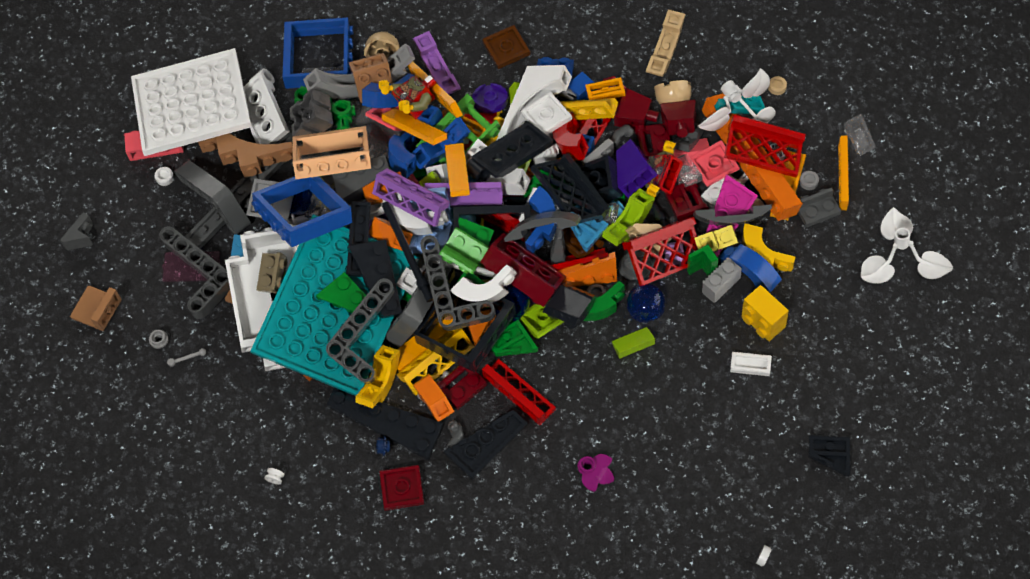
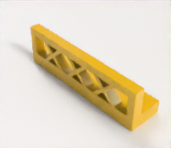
M615 98L560 101L568 112H573L576 120L614 118L618 106V101Z
M462 328L449 331L438 340V342L450 348L452 347V349L463 355L475 347ZM463 338L467 346L462 350H456L457 342ZM427 349L401 370L397 376L407 384L414 395H417L418 393L411 383L412 379L416 376L425 377L428 375V366L430 364H437L436 372L430 375L435 380L455 362L451 360L442 362L441 355Z

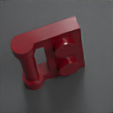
M664 124L637 125L634 128L635 134L638 136L639 148L647 160L650 156L661 153L665 141H670V136ZM645 134H650L653 151L651 153L647 151Z
M694 180L674 186L671 195L665 193L677 221L692 217L696 210H709ZM687 191L691 192L697 204L696 206L692 205L686 193Z
M460 365L444 379L436 382L457 410L487 386V382L477 372L474 373ZM464 371L468 373L450 390L446 388L447 385H449Z

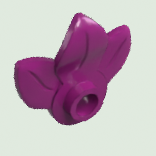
M598 454L593 458L585 456L579 460L577 465L578 471L582 474V483L588 490L595 492L598 484L607 485L614 482L613 473L608 468L612 458L605 454ZM587 464L591 466L588 470L584 468Z

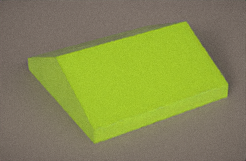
M534 304L517 316L528 332L539 339L562 324L563 321L548 317L546 313H543L545 306Z

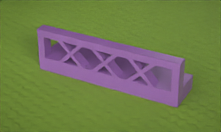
M388 168L376 174L372 194L434 227L438 225L441 212L449 207V200ZM381 184L386 187L388 193L385 194L379 190ZM395 192L401 194L402 202L397 200ZM410 201H415L419 210L413 209ZM426 209L435 212L433 219L428 216Z
M468 182L470 195L457 197L450 196L449 183H425L426 189L446 187L450 207L503 206V187L501 182Z

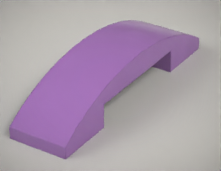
M428 31L414 37L413 41L429 74L437 84L448 94L460 90L461 88L453 73L451 74L430 32Z

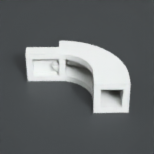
M398 192L394 193L397 200L402 202L401 194ZM389 203L401 229L412 232L413 235L433 234L432 225ZM445 210L441 212L437 226H441L449 221ZM427 212L428 216L433 219L435 212Z

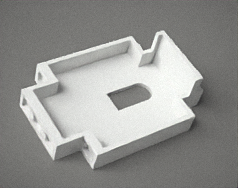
M271 227L265 228L260 232H244L240 235L244 257L236 255L225 260L242 353L250 352L273 302L270 293L258 292L256 290L262 253L276 254L281 252L287 256L288 264L285 270L287 272L299 246L291 247ZM263 358L265 371L286 368Z

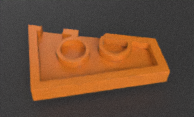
M615 252L609 253V257L601 260L599 257L594 258L592 263L586 265L579 263L559 270L560 273L566 276L562 283L576 287L617 282Z

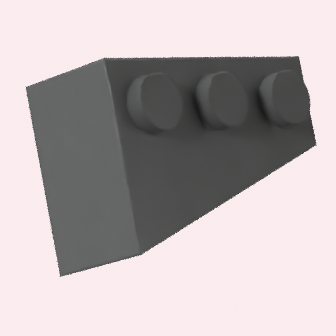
M386 156L371 158V169L332 174L337 194L348 205H351L352 201H361L362 197H364L362 188L376 179V174L387 168L389 169Z

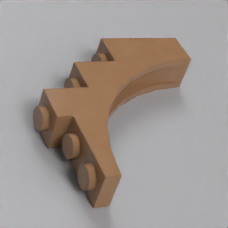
M228 133L198 142L203 153L218 149L223 165L239 161L244 178L261 174V167L293 159L292 141L280 144H258L247 142Z

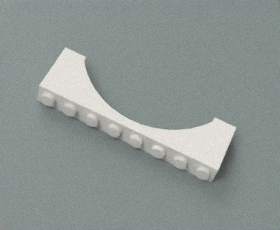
M565 65L527 66L496 141L524 124L526 120L521 115V110L549 92L556 95L562 91H567L572 76ZM516 168L502 178H494L490 175L486 182H501L503 195H525L530 178L523 169Z

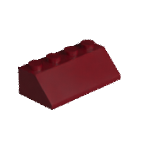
M503 233L491 244L480 263L487 270L496 274L506 264L512 267L517 274L514 276L515 279L511 284L516 287L518 292L526 294L534 303L544 307L566 276L515 240L505 242L506 234Z

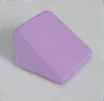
M676 242L668 243L666 246L674 249ZM680 243L677 252L684 255L683 244ZM666 249L664 250V258L669 261L672 252ZM675 255L672 264H681L683 258Z

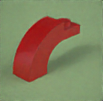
M569 112L572 115V120L553 131V138L562 154L569 153L574 160H584L589 146L582 133L576 134L579 124L573 112Z

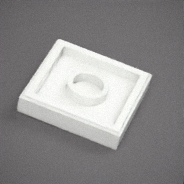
M549 92L520 111L526 121L532 123L546 135L572 120V115L552 92Z

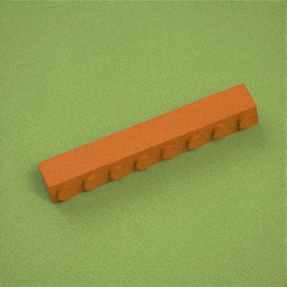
M723 93L706 98L702 107L705 117L708 118L716 112L714 105L719 98L723 99L725 96ZM732 113L728 114L730 116L729 121L723 127L716 130L725 145L727 144L729 132L728 125L734 115ZM733 132L737 141L744 138L740 133ZM750 138L755 146L760 144L757 138ZM747 141L740 143L745 151L751 148ZM736 146L730 149L732 154H740ZM763 146L758 148L763 156L767 154ZM754 151L748 153L751 159H758ZM770 157L766 158L769 164L775 165ZM738 162L767 205H772L770 211L778 221L797 215L803 203L781 173Z

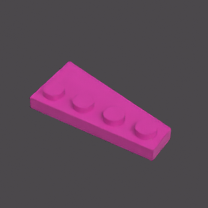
M726 174L714 207L715 217L746 214L758 195ZM708 224L705 234L727 226ZM738 225L733 226L734 231L736 230ZM722 249L714 252L717 257Z

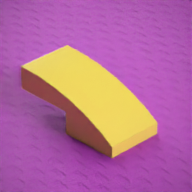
M733 225L694 238L698 249L709 245L713 252L739 243Z

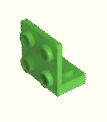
M456 227L439 254L444 261L450 264L453 262L458 265L462 272L473 274L489 246Z

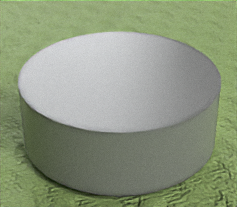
M805 171L801 174L800 185L802 188L813 190L818 186L819 177L815 172Z

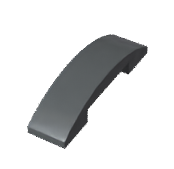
M772 205L752 206L749 209L750 214L715 217V209L696 210L693 213V217L712 225L734 226L760 218L772 209Z
M563 211L536 214L524 219L513 227L504 240L508 242L521 239L528 232L527 229L557 223L559 230L577 226L581 221V216Z

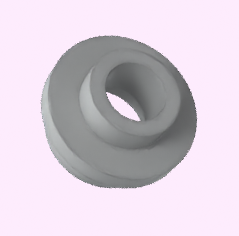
M155 330L150 334L149 343L156 349L163 348L168 343V335L165 331ZM158 338H162L161 341L156 342Z

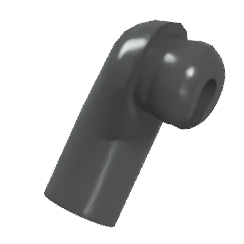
M625 124L614 131L611 138L614 147L619 145L624 135L627 137L633 135L634 129L630 125Z
M454 420L448 424V429L452 436L446 445L448 448L458 444L464 438L461 424Z

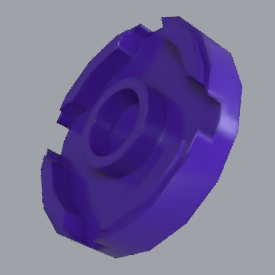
M490 83L487 86L486 84L481 85L472 94L475 102L474 107L483 113L499 112L508 104L506 89L495 83Z

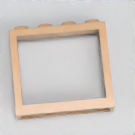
M366 126L293 136L295 178L303 179L371 169ZM358 132H363V137H358ZM297 141H302L303 145L298 146ZM363 147V151L301 159V155Z

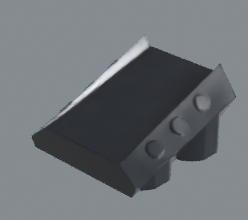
M562 283L545 305L543 313H546L552 319L562 320L564 326L573 329L581 325L591 311L596 296L569 284Z

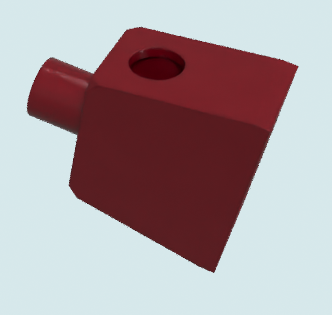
M625 88V96H622L614 116V126L622 127L626 124L634 129L637 125H646L647 120L657 123L660 112L651 110L652 100Z
M695 100L660 104L661 119L668 135H677L680 138H684L688 133L695 132Z

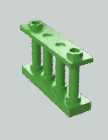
M466 94L457 103L463 114L461 118L465 114H470L486 129L479 137L472 131L466 137L473 144L477 139L486 144L491 137L494 138L498 135L501 126L497 120L490 124L474 109L475 102L473 98ZM448 112L434 127L443 131L456 117ZM421 140L415 147L417 148L420 144L425 143V141ZM445 157L439 160L441 164H447Z

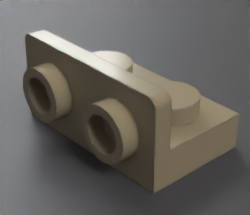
M281 252L276 254L262 253L256 289L258 292H278L284 279V270L287 268V256Z

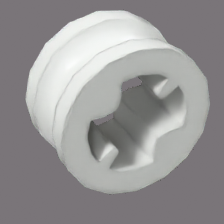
M268 468V475H265L264 479L273 484H281V478L285 474L280 470Z

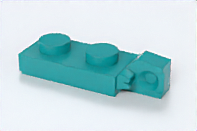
M742 96L743 101L756 115L765 108L761 96H752L751 98H744ZM720 98L714 105L716 111L727 107L725 100ZM729 101L732 114H750L740 101L736 103Z

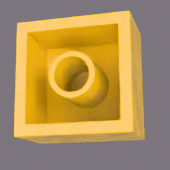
M760 285L744 299L742 319L746 324L752 325L760 337L766 338L770 342L786 327L789 310Z

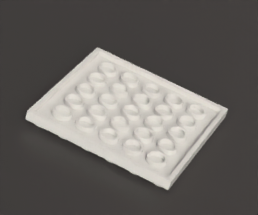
M235 48L131 76L144 156L252 127Z

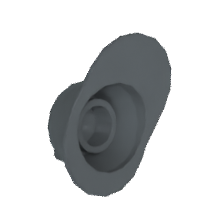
M641 250L635 251L637 260L642 262L645 253ZM627 253L619 262V272L626 279L637 280L629 253ZM649 255L646 264L653 268L656 259ZM660 261L657 270L662 272L664 263ZM645 267L642 272L643 278H649L651 271Z

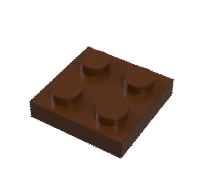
M515 25L482 39L485 48L498 69L530 55V50Z

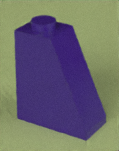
M631 139L616 150L618 188L629 198L658 174L640 148Z

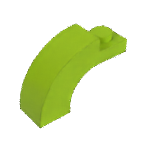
M639 188L629 197L625 209L617 220L603 231L602 237L615 246H618L623 241H628L630 237L625 230L635 223H643L655 198Z

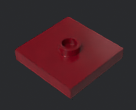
M419 465L379 471L385 511L425 505Z

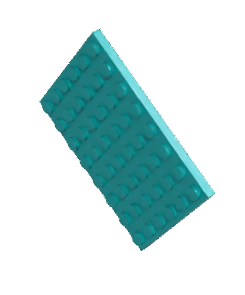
M313 214L311 219H314L318 216ZM341 227L299 244L250 353L356 396L365 384L334 361L326 352L327 344L352 313L344 308H338L329 302L320 301L316 298L320 291L343 272L347 273V247L349 245L350 229ZM368 237V242L377 241L375 239ZM387 246L395 283H397L405 268L407 267L410 270L411 268L403 251ZM349 276L365 295L370 292L363 281V277ZM396 285L401 303L405 291ZM373 299L368 303V307L372 309L376 307ZM378 313L350 350L373 367L374 355L382 346L394 317L382 319L380 313ZM358 315L355 321L358 324H362L365 322L366 317L365 315ZM346 330L343 334V338H352L353 331ZM339 345L331 348V354L337 355L341 351ZM350 357L346 361L348 367H353L356 364V358ZM364 370L361 374L362 378L368 379L371 370Z

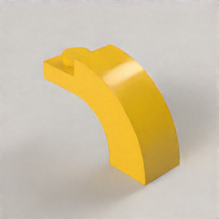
M745 223L742 238L743 245L757 252L774 268L784 272H792L795 256L772 251L762 240L763 228Z
M385 345L380 347L374 355L372 367L376 372V378L372 383L364 385L356 395V403L374 408L378 402L382 403L397 372L400 350Z

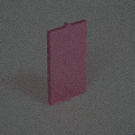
M220 251L205 252L220 264ZM173 252L165 253L164 265H162L163 282L207 281L206 278ZM214 267L209 268L207 272L213 270Z

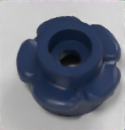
M385 436L377 438L376 454L384 456L385 452H389L390 441L386 440Z

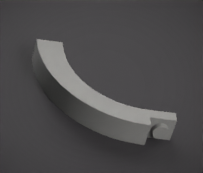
M404 44L387 59L393 83L407 73L405 67L415 60L414 54L407 44ZM315 68L303 79L307 91L313 88L329 95L331 99L358 97L353 74H331Z

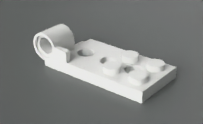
M264 68L249 80L244 86L252 125L250 130L255 142L258 144H275L290 131L273 94L275 91L273 85L275 79ZM258 94V99L254 102V98ZM264 108V113L260 116V112Z

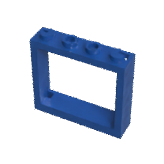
M348 17L284 23L283 81L286 89L306 87L303 79L309 74H293L294 37L344 34L343 70L326 72L331 74H352L349 62L353 61V53L350 52V49H353V39L350 38V35H353V26H350Z
M294 176L252 193L253 201L251 204L254 206L255 212H258L262 219L268 222L272 230L277 232L281 239L285 240L291 247L352 223L351 207L319 176L296 179ZM309 189L331 211L292 227L270 204Z

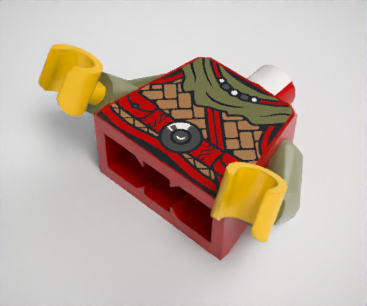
M430 75L422 82L416 76H413L404 83L391 84L390 86L387 80L379 81V89L385 95L391 91L392 96L398 101L399 110L405 114H410L416 120L434 100L435 96L430 92V89L437 82Z
M668 140L665 141L661 153L648 158L649 163L658 174L645 185L646 193L654 198L658 196L659 190L671 195L683 165V161L673 156L676 143Z

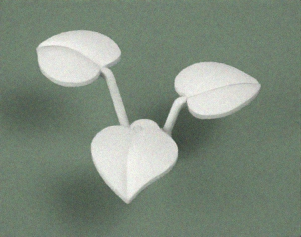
M760 68L754 78L743 89L739 88L732 80L724 83L721 91L725 95L723 99L727 107L717 110L699 124L698 127L707 131H716L723 127L730 119L728 115L731 113L729 101L733 103L740 101L754 117L753 120L768 124L776 113L773 107H766L756 115L742 99V96L744 98L759 96L767 90L770 85V78L767 73Z
M893 207L886 214L881 224V234L888 240L894 239L890 256L887 261L877 255L868 257L862 264L861 278L870 283H884L890 280L895 273V269L889 263H891L896 249L903 250L910 246L916 260L920 262L917 267L918 272L927 279L940 278L951 272L953 266L947 258L934 251L924 252L921 259L913 245V241H910V234L913 231L911 220Z

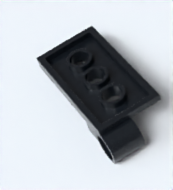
M527 121L471 156V160L466 164L467 175L476 182H486L490 175L494 178H502L553 146V139Z

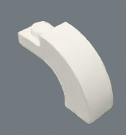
M506 264L492 280L485 284H473L469 279L463 277L450 291L457 297L470 303L483 300L493 303L509 293L504 286L513 282L517 272Z

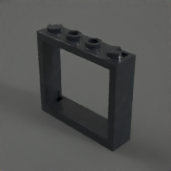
M530 205L453 207V231L456 227L459 228V216L524 214V219L530 217ZM527 229L528 232L525 235V242L531 235V229ZM455 269V276L461 277L464 272ZM473 273L481 280L490 279V277Z
M456 275L449 283L450 290L455 286L460 276ZM451 292L454 301L457 296ZM448 298L440 299L439 305L445 306L448 303ZM505 298L493 302L494 308L500 312L468 357L428 337L439 322L435 305L427 311L424 320L413 333L416 343L475 373L516 315L515 303Z

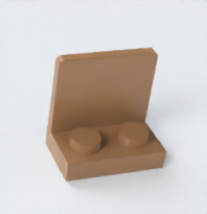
M384 53L349 62L360 103H362V89L371 82L379 84V81L387 80L389 84L393 83L389 64Z
M87 286L70 317L73 320L104 331L122 299L116 289L109 287L107 292H104L92 286Z

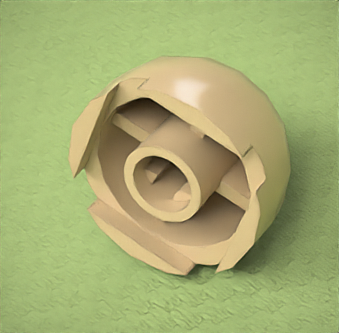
M376 32L366 41L364 56L370 57L384 53L386 59H388L400 48L399 42L388 32Z
M687 80L670 81V84L665 86L664 83H661L654 87L655 96L659 104L687 101L691 98V83Z

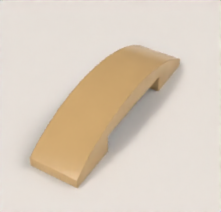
M668 9L663 22L662 32L655 51L651 55L646 73L661 77L665 75L679 40L685 19L684 13Z

